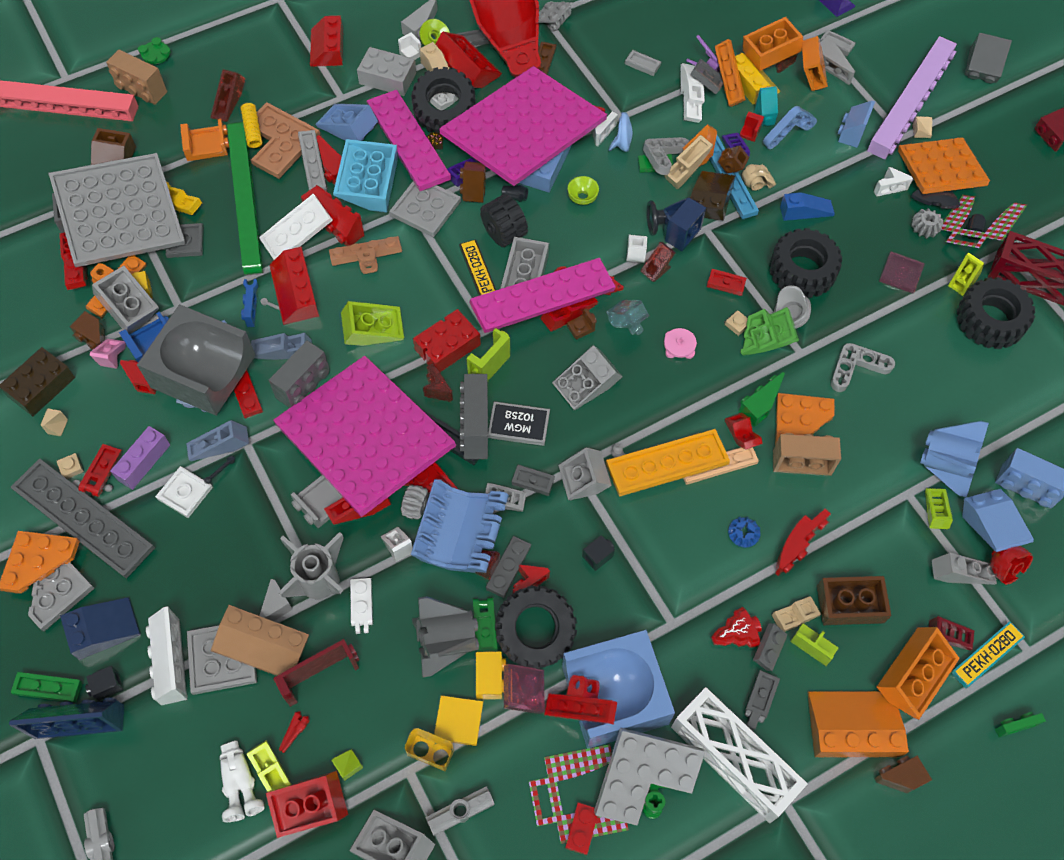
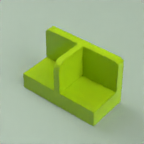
M805 624L801 625L790 641L825 666L830 663L838 650L837 646L823 637L824 631L818 634Z

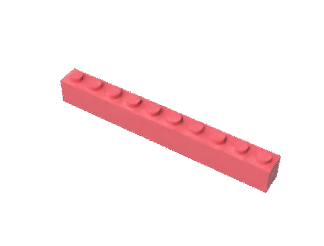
M0 80V107L133 121L139 107L134 95Z

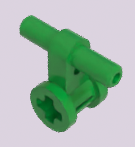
M650 784L642 809L646 817L656 819L661 815L665 806V798L658 788L667 787Z

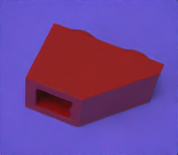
M120 361L122 368L137 392L156 394L157 390L150 388L137 366V361Z

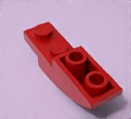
M65 232L60 233L61 257L64 261L65 286L67 290L86 286V280L88 279L86 265L74 266Z
M827 509L820 512L813 520L805 515L794 527L779 554L775 571L777 576L783 571L788 573L794 567L793 562L796 559L801 561L808 554L806 551L810 545L808 542L816 535L814 532L817 529L823 530L829 523L827 519L831 513Z

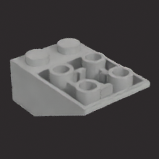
M593 345L552 383L570 406L576 410L610 389L623 376L603 352Z

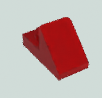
M519 565V573L525 580L521 579L513 586V593L528 586L538 587L549 578L550 570L544 567Z

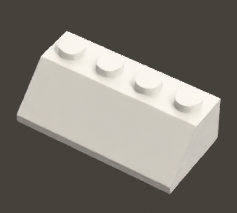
M163 607L148 618L149 626H146V634L150 638L151 645L148 646V655L150 659L152 658V666H150L149 671L151 678L154 679V687L151 688L152 698L160 705L187 700L179 619L169 607Z

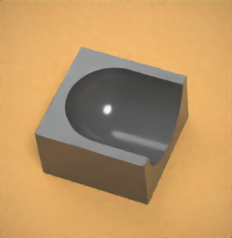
M179 304L137 366L150 388L217 416L256 355L246 331Z

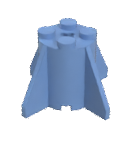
M976 421L939 428L934 431L930 430L926 441L929 449L925 448L920 463L924 464L928 470L956 494L967 497L989 423Z

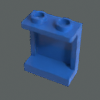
M160 312L156 313L158 316L157 320L131 334L126 329L119 332L138 363L169 320L167 316L163 317Z

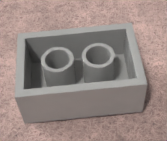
M369 47L357 69L359 84L387 92L397 90L400 95L405 96L416 75L415 59Z

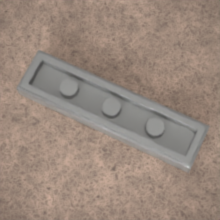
M315 130L298 132L308 189L311 190L318 185L327 191Z

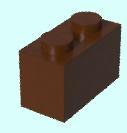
M465 161L464 168L460 169V178H463V183L460 184V194H463V201L483 203L485 197L486 166L478 162Z

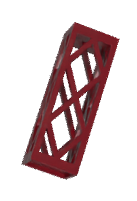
M1009 231L996 252L988 278L992 277V279H995V277H999L1002 280H1011V283L1019 284L1023 291L1026 290L1030 294L1064 306V296L1056 289H1064V259H1056L1050 253L1052 252L1064 257V250ZM1037 248L1047 259H1028L1019 250ZM1001 272L1007 278L1000 276L998 274ZM1011 272H1030L1037 280L1020 282ZM1035 288H1046L1052 294L1046 293Z

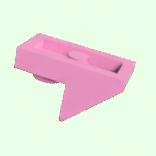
M106 339L90 352V356L100 366L117 369V355L126 348L125 341Z

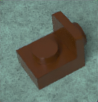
M586 308L583 310L582 316L567 322V327L577 340L594 332L597 321L594 314L590 313Z

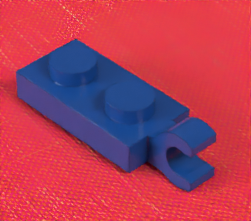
M247 279L243 281L246 294H243V304L245 306L241 310L242 320H245L247 327H255L256 291L258 288L256 279L253 280L252 285H248Z

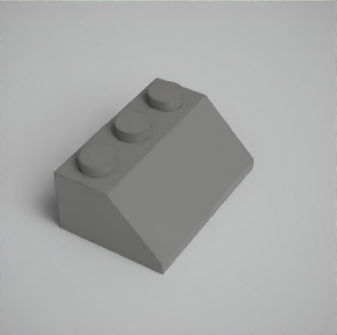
M125 266L120 267L92 284L95 297L123 330L126 329L129 334L142 327L159 309Z

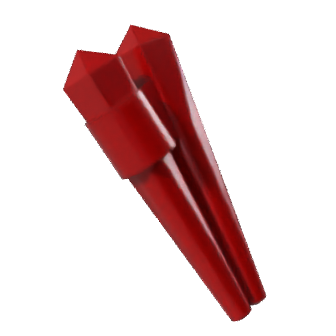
M295 712L279 747V751L285 753L309 723V716H304L301 719V712Z

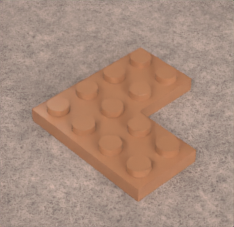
M266 102L257 111L261 136L269 141L251 159V162L254 166L279 179L302 155L298 132L315 130L316 136H318L320 131Z

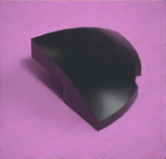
M918 189L911 196L921 203L930 206L931 204L940 206V208L954 209L959 208L961 205L952 190L922 194L920 189Z

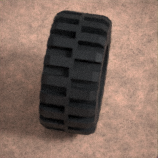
M436 67L431 72L428 70L424 72V76L421 75L417 79L418 83L416 82L413 86L411 97L415 117L422 127L426 126V130L429 132L435 131L440 133L442 126L476 105L475 89L472 86L471 80L466 78L463 72L458 73L455 68L450 70L448 67H443V69ZM441 92H449L459 98L458 104L449 110H437L429 104V101L434 95Z
M804 228V230L795 229L793 233L789 231L778 240L770 260V274L773 276V281L779 284L778 287L781 290L786 286H797L807 298H812L813 295L818 297L822 293H826L834 285L842 266V255L840 254L839 247H836V242L833 239L830 240L827 234H821L818 230L811 231L810 228ZM807 257L813 260L819 266V269H803L797 266L791 258Z
M992 277L985 278L984 280L977 281L968 289L957 308L958 324H961V330L967 333L966 336L969 339L975 340L974 343L978 345L983 344L986 348L994 347V349H1001L1002 347H1011L1020 341L1035 319V307L1032 306L1034 303L1032 298L1028 297V292L1026 290L1023 291L1019 284L1015 285L1011 283V280H1002L999 277H995V279H992ZM989 305L1000 309L1005 313L1008 321L992 318L985 312L983 306Z
M528 586L510 595L501 605L495 624L496 639L503 653L513 662L530 668H542L553 665L563 658L564 653L572 648L574 637L577 634V630H575L577 620L573 615L574 610L572 606H569L566 602L567 599L564 596H560L556 590L548 589L545 586ZM530 607H540L547 610L555 622V632L552 639L541 647H530L524 644L516 632V621L519 615Z

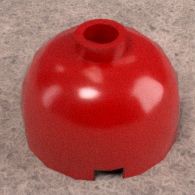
M1015 546L998 552L993 551L991 569L1000 581L1008 585L1019 579L1016 575L1020 571L1023 574L1027 571L1032 563L1033 556L1022 546Z

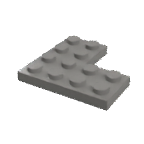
M620 727L594 809L595 815L638 825L650 784L692 794L704 758V749Z

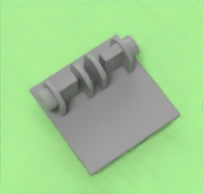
M547 2L539 12V23H549L552 31L558 30L568 16L571 15L570 7L573 3Z

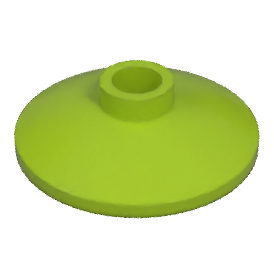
M429 19L420 27V40L424 46L432 42L436 44L442 31L449 32V29L442 21Z

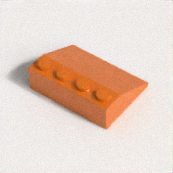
M808 692L815 757H902L909 752L906 730L899 709L888 703L881 692Z

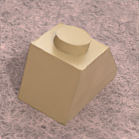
M434 42L419 49L421 64L427 71L430 70L431 72L436 67L438 69L448 67L443 53Z

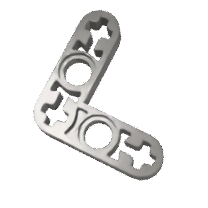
M681 137L645 140L643 151L657 173L668 175L672 163L666 154L682 153L684 151L683 147L689 140Z
M846 344L841 350L831 380V387L837 392L845 391L850 383L855 365L881 374H889L895 366V361L888 355L855 344ZM848 350L851 351V356L849 359L846 358L848 355ZM863 356H870L872 362H866ZM846 364L849 366L850 370L844 371L841 369L840 365ZM840 376L844 377L842 380V385L838 384Z

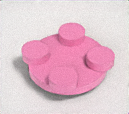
M677 328L665 334V355L668 358L686 357L691 359L694 357L697 342L692 332Z

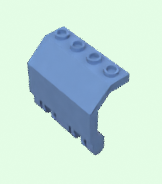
M434 479L411 555L423 562L448 570L486 573L491 556L481 553L482 548L493 549L494 543L492 542L496 541L500 527L499 523L502 520L500 516L493 515V511H504V504L507 503L509 495L501 491H490L489 494L468 493L452 488L442 480Z

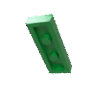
M17 672L11 694L76 703L82 681Z

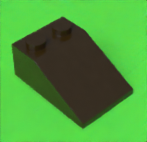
M707 171L701 172L690 198L706 207L704 218L724 221L735 175Z

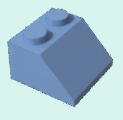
M872 100L853 106L849 113H845L842 121L845 125L841 124L838 134L840 138L838 142L858 147L875 101Z

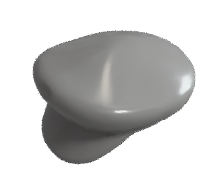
M784 287L779 292L774 313L788 307L796 329L808 321L811 314V303L799 287Z

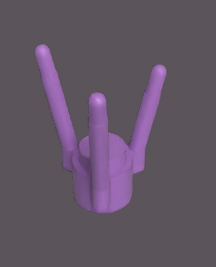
M697 35V39L710 57L707 64L719 73L720 67L717 57L703 39ZM686 59L687 62L694 66L697 64L695 61Z

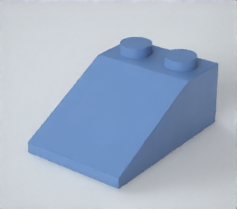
M334 104L316 123V126L345 141L346 139L362 141L365 135L374 128L378 120L370 105Z
M1001 489L964 498L962 517L995 552L1033 542L1034 539L1012 499Z

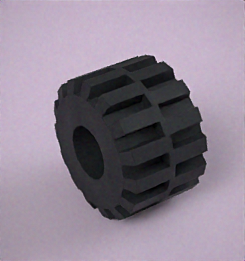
M503 194L480 208L485 229L490 237L501 247L511 244L514 237L521 238L528 233L525 215L518 203L510 195Z

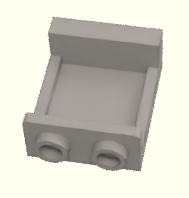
M322 475L298 495L293 492L291 494L293 499L291 504L298 512L302 510L305 514V520L310 525L314 523L319 528L330 519L324 508L343 497Z

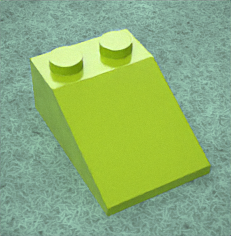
M348 301L341 311L345 344L364 346L404 339L400 307Z

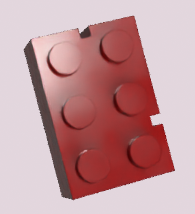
M458 309L444 317V322L442 320L438 321L413 338L415 351L424 361L426 360L436 375L481 345L480 333Z

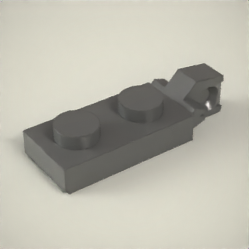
M761 670L758 672L744 716L749 717L746 726L753 732L756 729L757 723H763L764 719H766L780 678Z

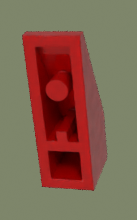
M318 135L316 137L325 171L324 176L328 182H332L335 185L342 156Z
M344 498L324 508L333 525L362 518ZM386 498L363 517L374 515L391 505L389 499Z

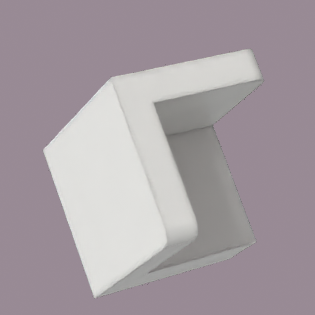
M411 32L398 39L400 55L415 60L420 57L419 49L421 48V42Z

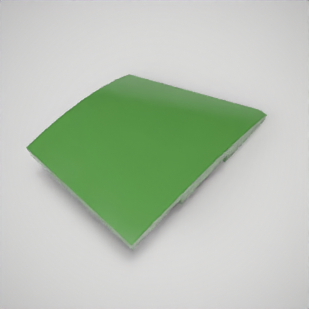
M786 307L773 314H769L766 309H763L748 316L747 329L744 333L745 342L743 349H741V354L762 353L799 341L790 309Z

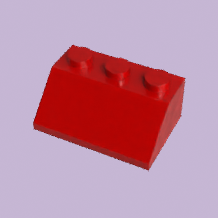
M324 16L311 29L310 66L343 65V25L341 16Z

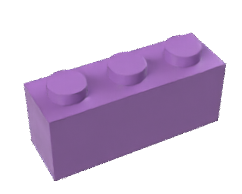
M148 426L110 471L117 481L133 490L168 449L170 444L162 433Z

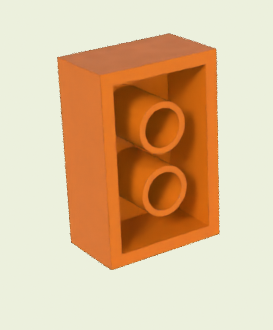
M786 17L743 36V52L759 71L802 51L803 36Z

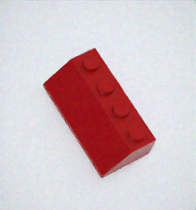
M442 31L435 45L443 53L447 65L457 69L458 73L463 72L466 78L471 80L474 88H483L500 77L502 73L463 35Z
M302 247L284 250L269 265L283 325L319 317Z

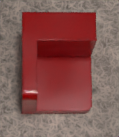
M748 112L740 136L755 142L761 130L764 116Z

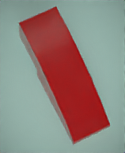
M595 297L542 314L541 320L550 331H554L566 325L567 322L583 315L584 309L587 308L589 311L597 305L598 301Z

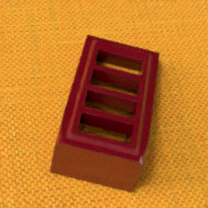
M939 616L929 621L928 627H937L951 646L969 651L973 650L974 630ZM962 633L965 634L964 642L962 641Z

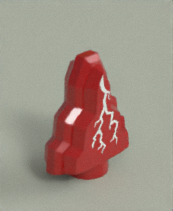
M741 607L733 612L732 617L727 619L725 626L718 628L712 635L711 640L714 645L726 646L733 643L739 647L745 645L750 648L756 647L761 643L758 632L762 631V627L756 616L750 617L747 610Z

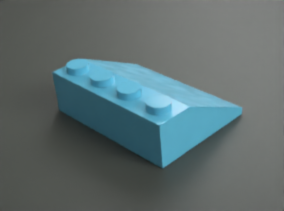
M346 139L333 195L371 211L387 212L398 162L397 145Z

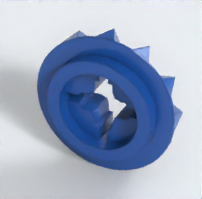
M739 517L733 520L728 530L732 542L740 547L755 545L761 536L760 527H758L756 521L749 519V517ZM747 526V531L750 533H747L743 538V532L740 530Z

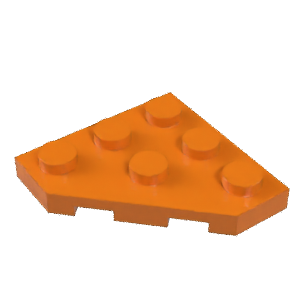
M778 393L776 396L775 445L780 434L813 435L825 423L831 421L834 417V399Z
M18 531L0 580V591L22 593L29 589L28 586L34 582L41 581L54 573L56 568L64 563H70L74 560L80 542L79 539Z

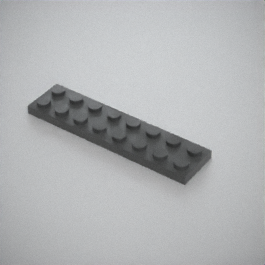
M38 459L10 487L73 538H78L82 545L126 579L155 549L151 543L87 494L79 491L78 487L41 459Z

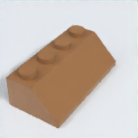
M229 605L219 625L211 652L277 676L299 663L308 642L309 634Z

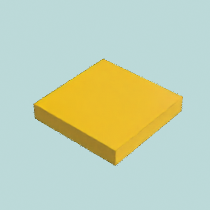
M441 696L434 735L451 743L477 746L483 701Z

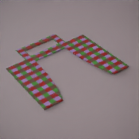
M962 195L959 199L960 207L951 210L943 221L941 230L952 232L946 241L948 243L980 248L986 238L1003 241L1027 205L1013 203L984 233L961 229L975 200L973 196ZM957 234L981 239L978 243L955 240L954 238Z
M610 744L544 757L548 778L529 781L537 826L557 823L561 844L567 843L575 813L563 815L557 781L574 778L609 764L612 756ZM536 786H548L553 817L542 819ZM597 816L592 837L629 830L628 825L624 822Z

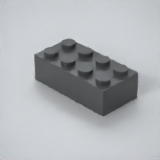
M464 374V382H460V393H464L460 397V408H464L460 409V451H464V459H488L487 374Z

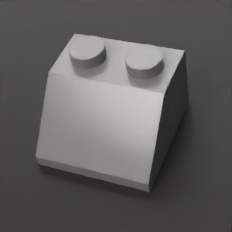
M585 448L558 465L568 500L596 495L612 486L602 452L599 450Z

